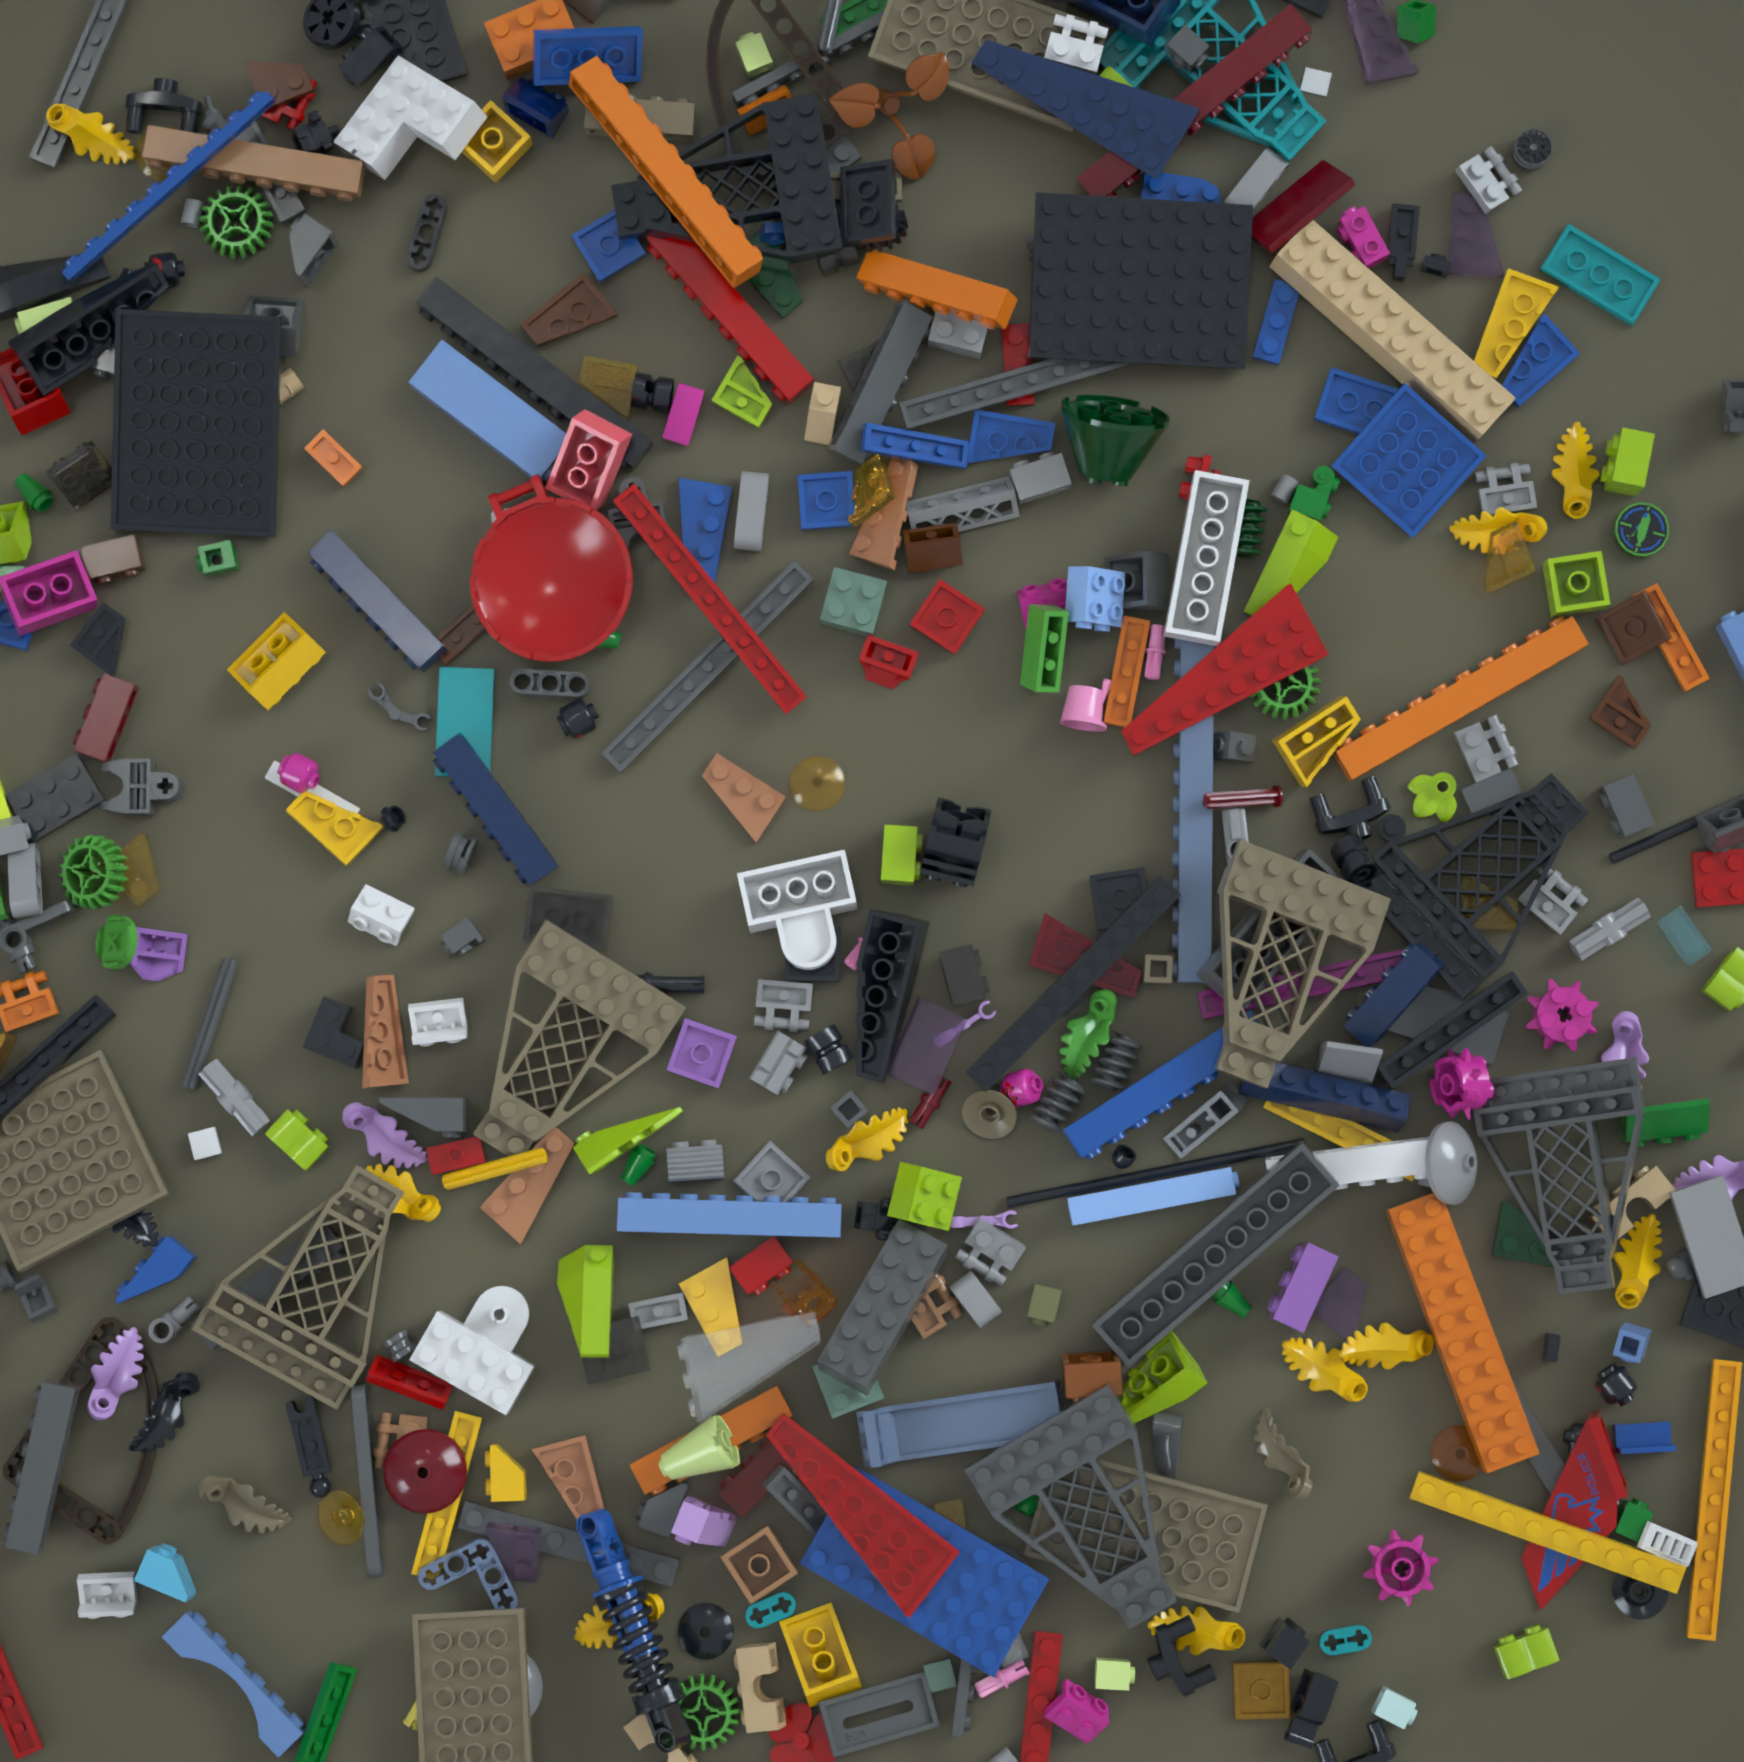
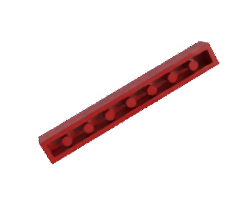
M646 237L649 244L647 247L649 253L656 260L659 258L663 260L667 265L664 269L674 281L678 278L684 284L682 290L692 301L695 298L702 305L700 310L709 321L714 319L720 325L718 328L720 334L727 341L732 339L738 346L735 349L745 362L750 360L756 366L753 370L763 382L768 380L774 387L771 391L780 402L785 400L791 405L814 385V378L694 242L670 237Z

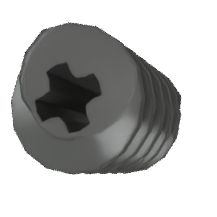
M1113 1031L1118 1038L1110 1037L1109 1043L1113 1048H1104V1052L1109 1058H1100L1099 1060L1105 1068H1096L1095 1072L1100 1078H1092L1091 1082L1115 1092L1116 1089L1125 1090V1086L1120 1082V1079L1129 1080L1130 1076L1124 1070L1134 1069L1129 1059H1138L1139 1056L1133 1052V1049H1142L1143 1046L1138 1041Z
M1060 1071L1058 1072L1063 1079L1053 1078L1052 1080L1057 1088L1048 1087L1046 1089L1051 1098L1042 1096L1040 1099L1045 1107L1036 1106L1034 1108L1039 1116H1029L1031 1120L1050 1132L1052 1130L1061 1132L1062 1128L1057 1122L1067 1123L1068 1119L1063 1113L1074 1112L1069 1103L1079 1104L1080 1101L1075 1094L1086 1093L1079 1083Z

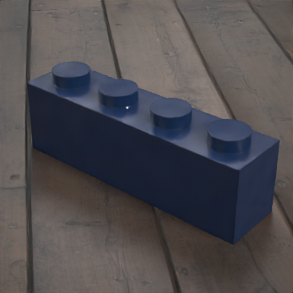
M1422 943L1415 944L1414 947L1411 944L1408 945L1400 954L1402 958L1400 963L1396 967L1391 965L1381 976L1384 981L1378 988L1374 985L1364 995L1366 999L1364 1004L1360 1008L1356 1005L1347 1014L1346 1018L1349 1021L1343 1027L1365 1047H1374L1444 968L1445 964Z

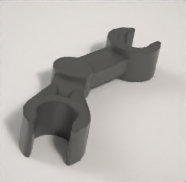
M377 682L379 687L382 688V694L379 697L374 696L368 689L370 698L384 707L392 720L412 724L421 732L428 731L427 728L418 725V721L421 718L432 720L428 714L419 713L414 715L400 711L391 702L388 691L382 683Z

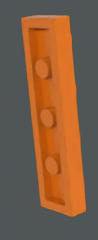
M1658 583L1642 590L1641 592L1647 591L1672 639L1658 647L1683 692L1709 680L1710 678Z
M1123 616L1111 686L1103 723L1107 725L1125 728L1132 721L1150 620Z

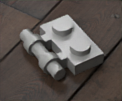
M1492 146L1483 152L1488 159L1487 162H1484L1478 154L1455 169V172L1485 214L1496 209L1509 199L1504 190L1509 189L1513 196L1523 191L1517 183L1519 179L1514 173H1510L1503 163L1505 161L1500 153L1497 154ZM1492 169L1496 170L1502 179L1501 182H1498L1491 172Z
M1518 462L1511 463L1509 467L1496 469L1494 466L1485 467L1483 471L1474 472L1476 482L1486 481L1488 488L1478 490L1481 512L1487 511L1491 516H1494L1496 509L1499 507H1503L1511 513L1537 508L1533 481L1522 482L1521 475L1531 473L1529 463L1519 465ZM1511 478L1512 484L1498 486L1497 479Z
M1497 714L1487 718L1491 728L1487 731H1483L1480 722L1453 733L1474 783L1502 772L1498 765V762L1505 759L1509 769L1519 765L1515 754H1517L1514 746H1510L1505 735L1507 730L1504 723H1500ZM1495 737L1501 750L1496 754L1493 753L1488 739Z
M1550 869L1545 878L1547 880L1541 886L1529 912L1555 933L1561 935L1578 914L1569 906L1574 901L1582 908L1588 901V898L1580 893L1582 890L1576 885L1572 886L1561 877L1562 874L1560 872ZM1536 879L1532 880L1516 900L1524 908L1538 882ZM1553 886L1566 895L1563 900L1550 891Z
M758 979L756 1007L766 1008V1016L755 1015L754 1026L765 1027V1030H773V1028L789 1029V1032L798 1033V1030L809 1031L810 1020L799 1019V1011L811 1012L813 984ZM775 1009L791 1010V1017H774Z
M979 1217L964 1239V1242L972 1247L970 1252L967 1253L959 1248L954 1258L961 1261L962 1266L968 1270L972 1268L982 1274L983 1279L990 1283L993 1281L1002 1286L1007 1277L998 1272L1000 1267L1004 1266L1012 1271L1025 1251L1026 1245ZM980 1253L993 1259L990 1266L977 1259Z

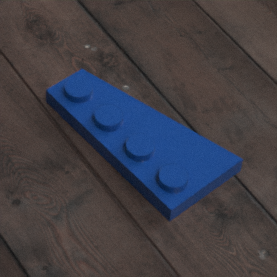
M679 478L683 544L715 583L732 487Z

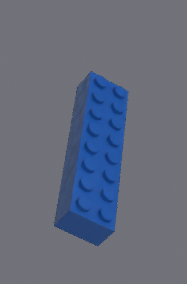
M1251 1009L1245 1012L1248 1018L1254 1016ZM1222 1027L1061 1130L1078 1158L1085 1156L1087 1160L1091 1159L1103 1151L1100 1146L1107 1141L1112 1145L1126 1136L1124 1130L1130 1126L1133 1130H1136L1149 1121L1147 1116L1152 1112L1158 1115L1172 1107L1173 1105L1170 1101L1178 1096L1180 1100L1184 1099L1196 1091L1194 1085L1200 1081L1205 1085L1217 1078L1219 1074L1214 1068L1223 1044Z

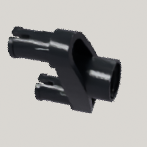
M155 78L153 91L134 92L126 95L125 107L128 108L126 132L142 134L144 110L153 109L182 113L180 130L196 133L202 103L191 97L177 94V81L167 78Z
M1372 776L1361 781L1369 804L1366 807L1339 816H1332L1324 793L1311 797L1309 800L1317 820L1315 825L1318 833L1325 835L1346 831L1347 836L1353 834L1360 835L1363 840L1371 837L1373 833L1369 823L1383 816L1391 809L1388 799L1383 796L1377 777Z
M1189 1615L1168 1625L1163 1623L1154 1627L1159 1653L1147 1658L1156 1681L1158 1682L1171 1676L1184 1697L1195 1693L1194 1689L1217 1680L1210 1664L1188 1674L1182 1669L1172 1644H1174V1640L1196 1631Z
M1381 1719L1366 1724L1374 1747L1372 1751L1343 1762H1387L1397 1754L1393 1742H1389ZM1329 1738L1314 1743L1319 1762H1340L1335 1757Z

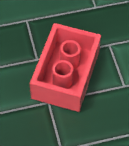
M586 409L574 416L570 422L545 489L562 498L582 502L597 511L607 501L632 434Z

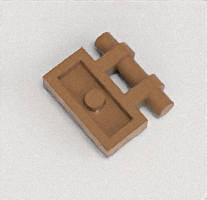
M938 1273L911 1319L923 1339L947 1325L942 1314L949 1311L954 1320L963 1315L958 1306L960 1302L956 1296L953 1297L944 1284L946 1283L943 1275L939 1276ZM933 1290H936L943 1301V1304L939 1307L935 1306L928 1295Z
M381 1412L380 1423L377 1422L376 1425L378 1439L377 1447L373 1449V1456L375 1457L374 1468L383 1469L386 1455L390 1450L388 1449L389 1433H396L398 1440L409 1432L427 1429L429 1417L400 1414L398 1425L391 1424L392 1413ZM422 1467L418 1470V1473L422 1472Z

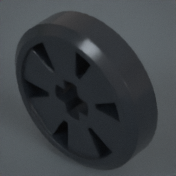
M311 0L303 18V27L307 38L313 44L326 50H335L343 47L354 37L360 22L359 7L355 0ZM330 16H332V18H333V20H334L332 23H331V20L329 19Z

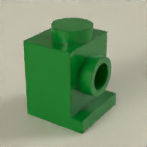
M231 540L198 547L200 555L195 556L199 572L203 571L207 577L231 571H240L235 546ZM217 556H221V564L214 565L213 559Z

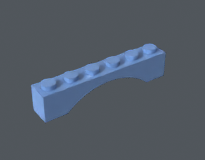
M188 1611L162 1638L180 1657L193 1658L210 1663L226 1672L239 1684L254 1709L258 1723L259 1738L279 1758L305 1732L306 1729L303 1727L304 1721L295 1712L290 1714L283 1707L285 1705L284 1700L277 1693L273 1692L271 1694L264 1687L266 1682L256 1672L251 1674L245 1667L246 1661L237 1652L232 1654L225 1647L227 1644L226 1640L219 1633L215 1632L213 1634L206 1627L208 1623L198 1612L193 1614L191 1611Z

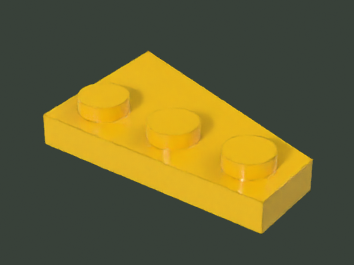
M308 791L301 793L286 809V813L346 867L384 828L378 822L370 821L353 811L350 812Z
M726 1257L679 1283L718 1357L743 1344L729 1262Z

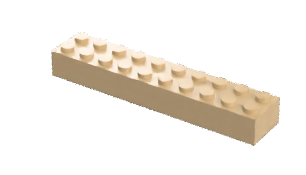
M1314 220L1300 230L1280 250L1269 266L1402 384L1406 383L1474 445L1516 399Z

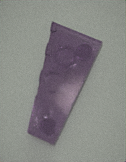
M1344 0L1365 85L1417 75L1419 70L1415 64H1412L1407 54L1409 51L1404 42L1400 41L1395 31L1396 26L1392 19L1388 18L1383 8L1382 0Z

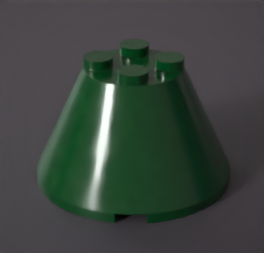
M1086 394L1077 395L1074 401H1069V397L1061 401V412L1078 471L1086 476L1085 481L1094 484H1100L1104 480L1112 481V484L1116 486H1128L1129 480L1133 478L1169 426V415L1157 407L1151 406L1150 411L1139 407V401L1114 396Z

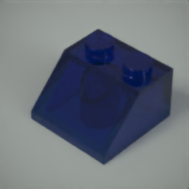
M523 78L518 79L502 96L506 112L553 139L569 113L568 104H566L567 100L556 92L552 94L542 90L543 86H534L533 79L531 78L528 81Z

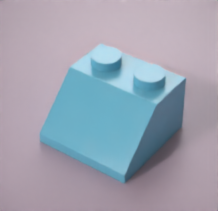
M161 1543V1545H155L147 1549L134 1581L185 1603L193 1599L197 1592L183 1556L176 1553L177 1548Z

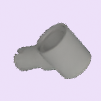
M188 1295L173 1311H167L161 1318L152 1321L148 1329L149 1336L157 1343L170 1342L176 1337L177 1332L183 1328L182 1324L200 1309L197 1303L191 1305L194 1300ZM161 1322L169 1326L170 1331L166 1338L160 1337L157 1333V1326Z

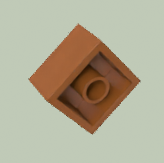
M1113 1350L1061 1354L1063 1387L1066 1398H1071L1072 1401L1077 1402L1106 1384H1109L1115 1395H1122L1121 1362L1119 1356Z

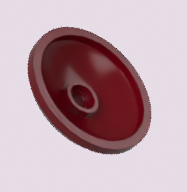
M420 1429L409 1432L399 1438L386 1455L383 1466L385 1486L394 1501L409 1511L423 1514L440 1511L451 1505L459 1497L465 1486L467 1463L464 1453L451 1437L440 1431ZM421 1467L428 1470V1476L425 1478L420 1477L418 1474V1470Z

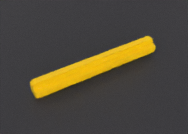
M540 1147L444 1174L442 1176V1184L446 1190H451L544 1164L548 1161L545 1149Z

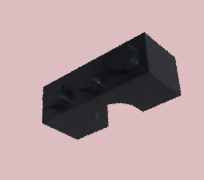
M1278 1617L1259 1645L1270 1656L1291 1670L1310 1641L1305 1637L1307 1632L1300 1625L1288 1617L1285 1621Z

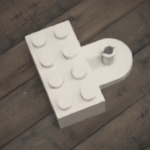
M845 850L737 873L750 933L777 927L783 954L797 968L813 970L824 966L830 961L835 953L837 944L831 915L858 909Z
M497 1286L486 1290L478 1298L464 1324L441 1310L437 1311L409 1360L502 1414L507 1415L536 1367L535 1364L512 1352L529 1322L530 1310L528 1302L516 1289L508 1286Z

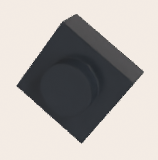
M1426 255L1422 261L1420 272L1446 279L1452 262L1446 261L1447 258L1443 255Z

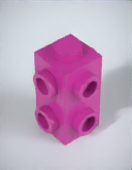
M1354 206L1341 214L1342 218H1340L1337 224L1339 228L1336 230L1340 240L1343 243L1347 242L1351 249L1350 253L1369 269L1387 260L1390 252L1365 206L1356 209Z

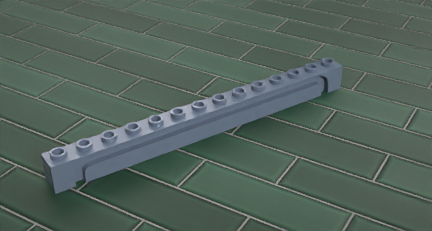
M1174 638V649H1179V660H1174V676H1179V679H1181L1214 650V646ZM1213 716L1178 733V741L1173 742V758H1178V769H1173V785H1178V796H1173V812L1178 813L1177 823H1173L1172 839L1177 840V851L1172 852V867H1177V878H1172V886L1181 894L1177 899V906H1172V922H1177V933H1172L1171 948L1176 949V960H1173L1172 977H1176V983L1206 984L1196 973L1212 955L1213 809H1207L1203 806V795L1213 792Z

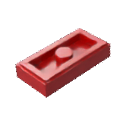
M478 1137L426 1148L432 1175L487 1163L482 1140Z

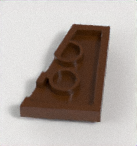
M582 273L524 320L520 326L539 347L615 318L618 314L585 274Z

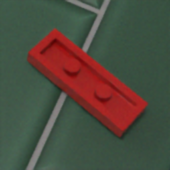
M1029 323L1007 324L1006 329L1001 328L1004 372L1031 365V358H1028ZM1034 394L1007 401V407L1034 405Z
M376 1355L366 1377L367 1382L444 1410L454 1385L441 1378L398 1362L394 1363L393 1360Z

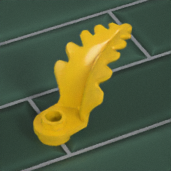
M59 103L52 105L48 109L46 119L49 126L71 138L77 155L83 156L89 151L93 162H97L100 156L103 155L104 163L107 165L110 164L112 158L116 165L120 163L121 159L125 164L128 160L135 159L134 146H129L130 140H122L125 136L123 132L113 134L115 129L114 123L110 122L102 125L103 115L100 112L82 113L76 108Z
M1575 422L1572 427L1566 429L1569 434L1561 436L1565 444L1558 443L1556 446L1564 454L1553 456V461L1560 465V468L1553 469L1552 476L1564 486V512L1571 518L1580 519L1586 516L1590 510L1592 484L1599 478L1600 473L1597 469L1590 468L1597 460L1596 456L1587 455L1593 448L1591 443L1585 444L1589 441L1590 436L1584 434L1586 428L1581 427L1580 422Z
M1499 507L1496 509L1494 517L1487 511H1482L1480 520L1476 516L1470 515L1469 521L1466 518H1461L1460 522L1454 521V525H1451L1449 530L1454 534L1456 540L1460 538L1461 545H1465L1469 541L1470 550H1474L1480 543L1482 553H1487L1494 546L1496 553L1502 554L1515 540L1521 539L1530 542L1541 540L1547 532V523L1541 516L1524 512L1513 514L1505 508Z
M898 1107L896 1111L893 1108L890 1111V1116L889 1112L885 1111L882 1114L881 1120L876 1115H873L868 1125L863 1121L856 1122L848 1134L838 1137L833 1146L827 1150L826 1162L828 1167L842 1172L847 1170L856 1158L880 1161L883 1158L882 1149L893 1152L895 1146L892 1140L901 1142L903 1136L900 1132H907V1128L904 1125L908 1124L907 1109Z
M377 1164L375 1170H373L371 1165L367 1166L366 1170L404 1191L392 1213H402L410 1220H424L425 1222L432 1221L438 1216L441 1210L439 1200L434 1195H422L417 1192L409 1172L403 1171L397 1176L393 1165H389L384 1173L381 1164Z
M1650 1214L1648 1217L1642 1216V1222L1635 1221L1634 1227L1636 1230L1631 1228L1627 1232L1631 1240L1622 1238L1619 1241L1625 1252H1616L1614 1254V1260L1622 1273V1277L1615 1290V1298L1618 1304L1626 1309H1633L1641 1303L1648 1289L1649 1280L1661 1271L1660 1265L1654 1262V1259L1662 1256V1250L1654 1247L1662 1242V1237H1656V1235L1661 1234L1662 1229L1657 1227L1660 1225V1221L1656 1220L1655 1214Z
M1382 1323L1379 1332H1377L1371 1325H1367L1365 1327V1337L1358 1330L1354 1331L1355 1339L1351 1336L1347 1337V1344H1342L1339 1357L1343 1358L1344 1362L1348 1361L1349 1364H1353L1356 1361V1366H1361L1367 1360L1369 1368L1375 1367L1381 1361L1383 1368L1389 1370L1402 1361L1414 1362L1430 1355L1433 1350L1434 1340L1432 1335L1424 1330L1402 1334L1389 1323Z
M1292 1337L1289 1341L1285 1340L1282 1343L1284 1348L1282 1355H1287L1284 1361L1287 1363L1292 1362L1289 1366V1369L1292 1371L1301 1368L1297 1376L1298 1380L1303 1381L1311 1378L1309 1388L1312 1391L1332 1390L1350 1402L1361 1401L1366 1396L1368 1386L1364 1378L1345 1366L1343 1358L1339 1357L1340 1350L1337 1348H1333L1326 1353L1323 1342H1318L1315 1348H1313L1310 1338H1307L1305 1343H1303L1301 1337H1298L1296 1341Z
M647 1593L648 1597L641 1603L643 1606L650 1605L653 1608V1612L647 1616V1619L657 1620L664 1613L663 1600L657 1594ZM595 1605L593 1606L595 1617L588 1613L583 1615L585 1621H578L579 1627H575L574 1639L580 1641L582 1646L586 1643L588 1648H591L594 1643L596 1649H599L603 1640H605L607 1647L612 1648L618 1636H609L607 1630L613 1625V1622L607 1623L602 1620L603 1614L608 1609L600 1612L598 1606Z
M1182 1606L1179 1616L1173 1608H1169L1168 1616L1166 1612L1161 1611L1159 1617L1154 1615L1153 1620L1148 1623L1151 1634L1155 1635L1154 1627L1163 1623L1168 1625L1189 1615L1196 1631L1176 1639L1175 1648L1181 1651L1189 1645L1190 1653L1194 1656H1198L1211 1648L1217 1650L1239 1649L1245 1641V1631L1239 1624L1216 1621L1202 1606L1196 1607L1193 1615L1187 1606Z

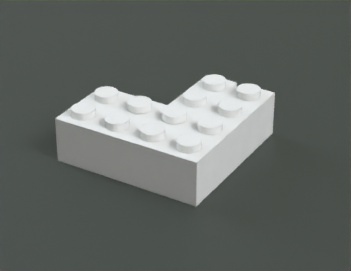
M397 56L334 140V143L348 158L363 161L369 171L386 180L417 137L456 160L486 120L487 115L475 101L402 57Z

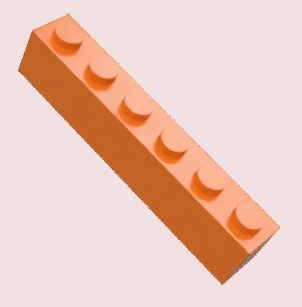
M874 249L871 253L867 251L856 277L864 285L863 289L872 294L878 295L879 292L886 293L887 297L895 301L909 300L910 304L918 308L924 309L926 305L932 307V310L945 316L948 313L956 314V317L968 323L971 320L979 321L980 325L994 330L995 327L1006 329L1018 301L1008 289L884 252L879 253V251Z
M776 1385L720 1416L726 1422L733 1435L729 1438L731 1445H737L739 1451L742 1449L739 1445L749 1439L751 1443H754L765 1437L764 1431L772 1427L782 1413L789 1417L793 1416V1413L779 1386ZM688 1433L629 1465L644 1494L651 1492L655 1496L668 1489L666 1483L672 1481V1479L668 1476L665 1477L659 1468L661 1454ZM688 1477L676 1479V1481L679 1483Z

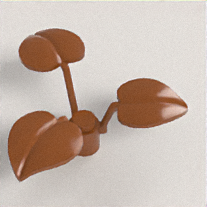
M943 52L923 55L913 60L907 67L905 74L906 84L913 89L912 91L895 90L892 93L886 88L878 90L869 83H856L836 92L829 98V102L839 117L847 125L854 128L868 125L875 117V109H879L885 115H889L905 137V140L896 142L892 147L891 155L892 160L895 162V167L905 177L919 180L924 177L934 161V143L924 134H916L910 138L895 113L900 108L899 97L915 96L917 93L925 101H931L939 97L945 90L949 79L948 60Z

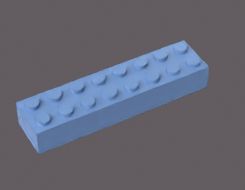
M625 1192L624 1198H618L617 1231L841 1237L842 1204H836V1198H819V1203H809V1197H792L791 1202H781V1197L764 1196V1202L753 1201V1196L736 1195V1201H726V1195H708V1200H698V1194H680V1199H670L669 1193H652V1199L643 1198V1193Z

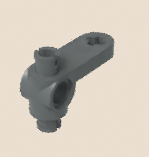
M72 899L43 910L42 914L32 915L18 922L13 918L12 913L8 912L9 918L0 921V946L5 950L10 963H17L20 974L28 972V969L33 970L37 967L32 958L36 951L32 944L30 932L77 911V906L72 903ZM14 933H19L21 935V943L13 948L9 942L10 937Z

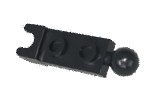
M313 1396L307 1397V1408L304 1412L297 1409L294 1401L286 1402V1410L289 1422H291L303 1477L312 1475L313 1480L310 1483L311 1494L316 1498H325L330 1494L332 1487L330 1481L324 1477L323 1472L331 1471L332 1469L316 1398Z

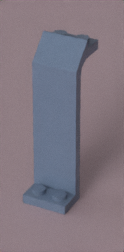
M1058 1379L1040 1384L857 1411L856 1416L864 1467L870 1466V1468H875L897 1461L1001 1447L1064 1410L1060 1381Z

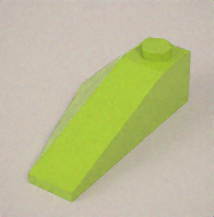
M677 1107L602 1129L593 1134L588 1130L575 1139L578 1144L573 1149L588 1173L594 1175L684 1111L681 1107Z
M584 1245L561 1258L558 1262L557 1287L561 1294L581 1357L609 1358L614 1275L613 1245Z

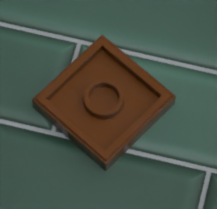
M1646 590L1596 617L1622 665L1672 639Z

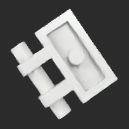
M1056 14L1053 25L1063 27L1062 34L1051 32L1044 58L1096 74L1104 46L1093 43L1094 38L1097 36L1106 39L1108 28L1099 26L1098 22L1095 21L1088 23L1074 19L1075 16L1069 14L1066 17ZM1071 30L1086 33V40L1070 37Z

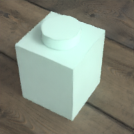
M1385 1686L1382 1687L1371 1709L1373 1714L1402 1729H1405L1407 1724L1411 1725L1417 1715L1416 1703Z

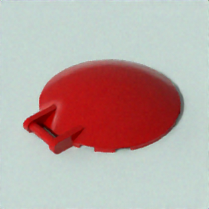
M539 474L530 477L531 480L500 494L495 492L488 495L496 520L491 524L492 526L486 532L483 539H480L472 559L470 592L475 611L487 632L502 646L519 656L531 660L544 662L565 661L594 650L616 630L627 611L631 599L633 569L631 558L622 536L605 516L582 502L573 499L549 497ZM535 490L536 497L504 510L502 504Z

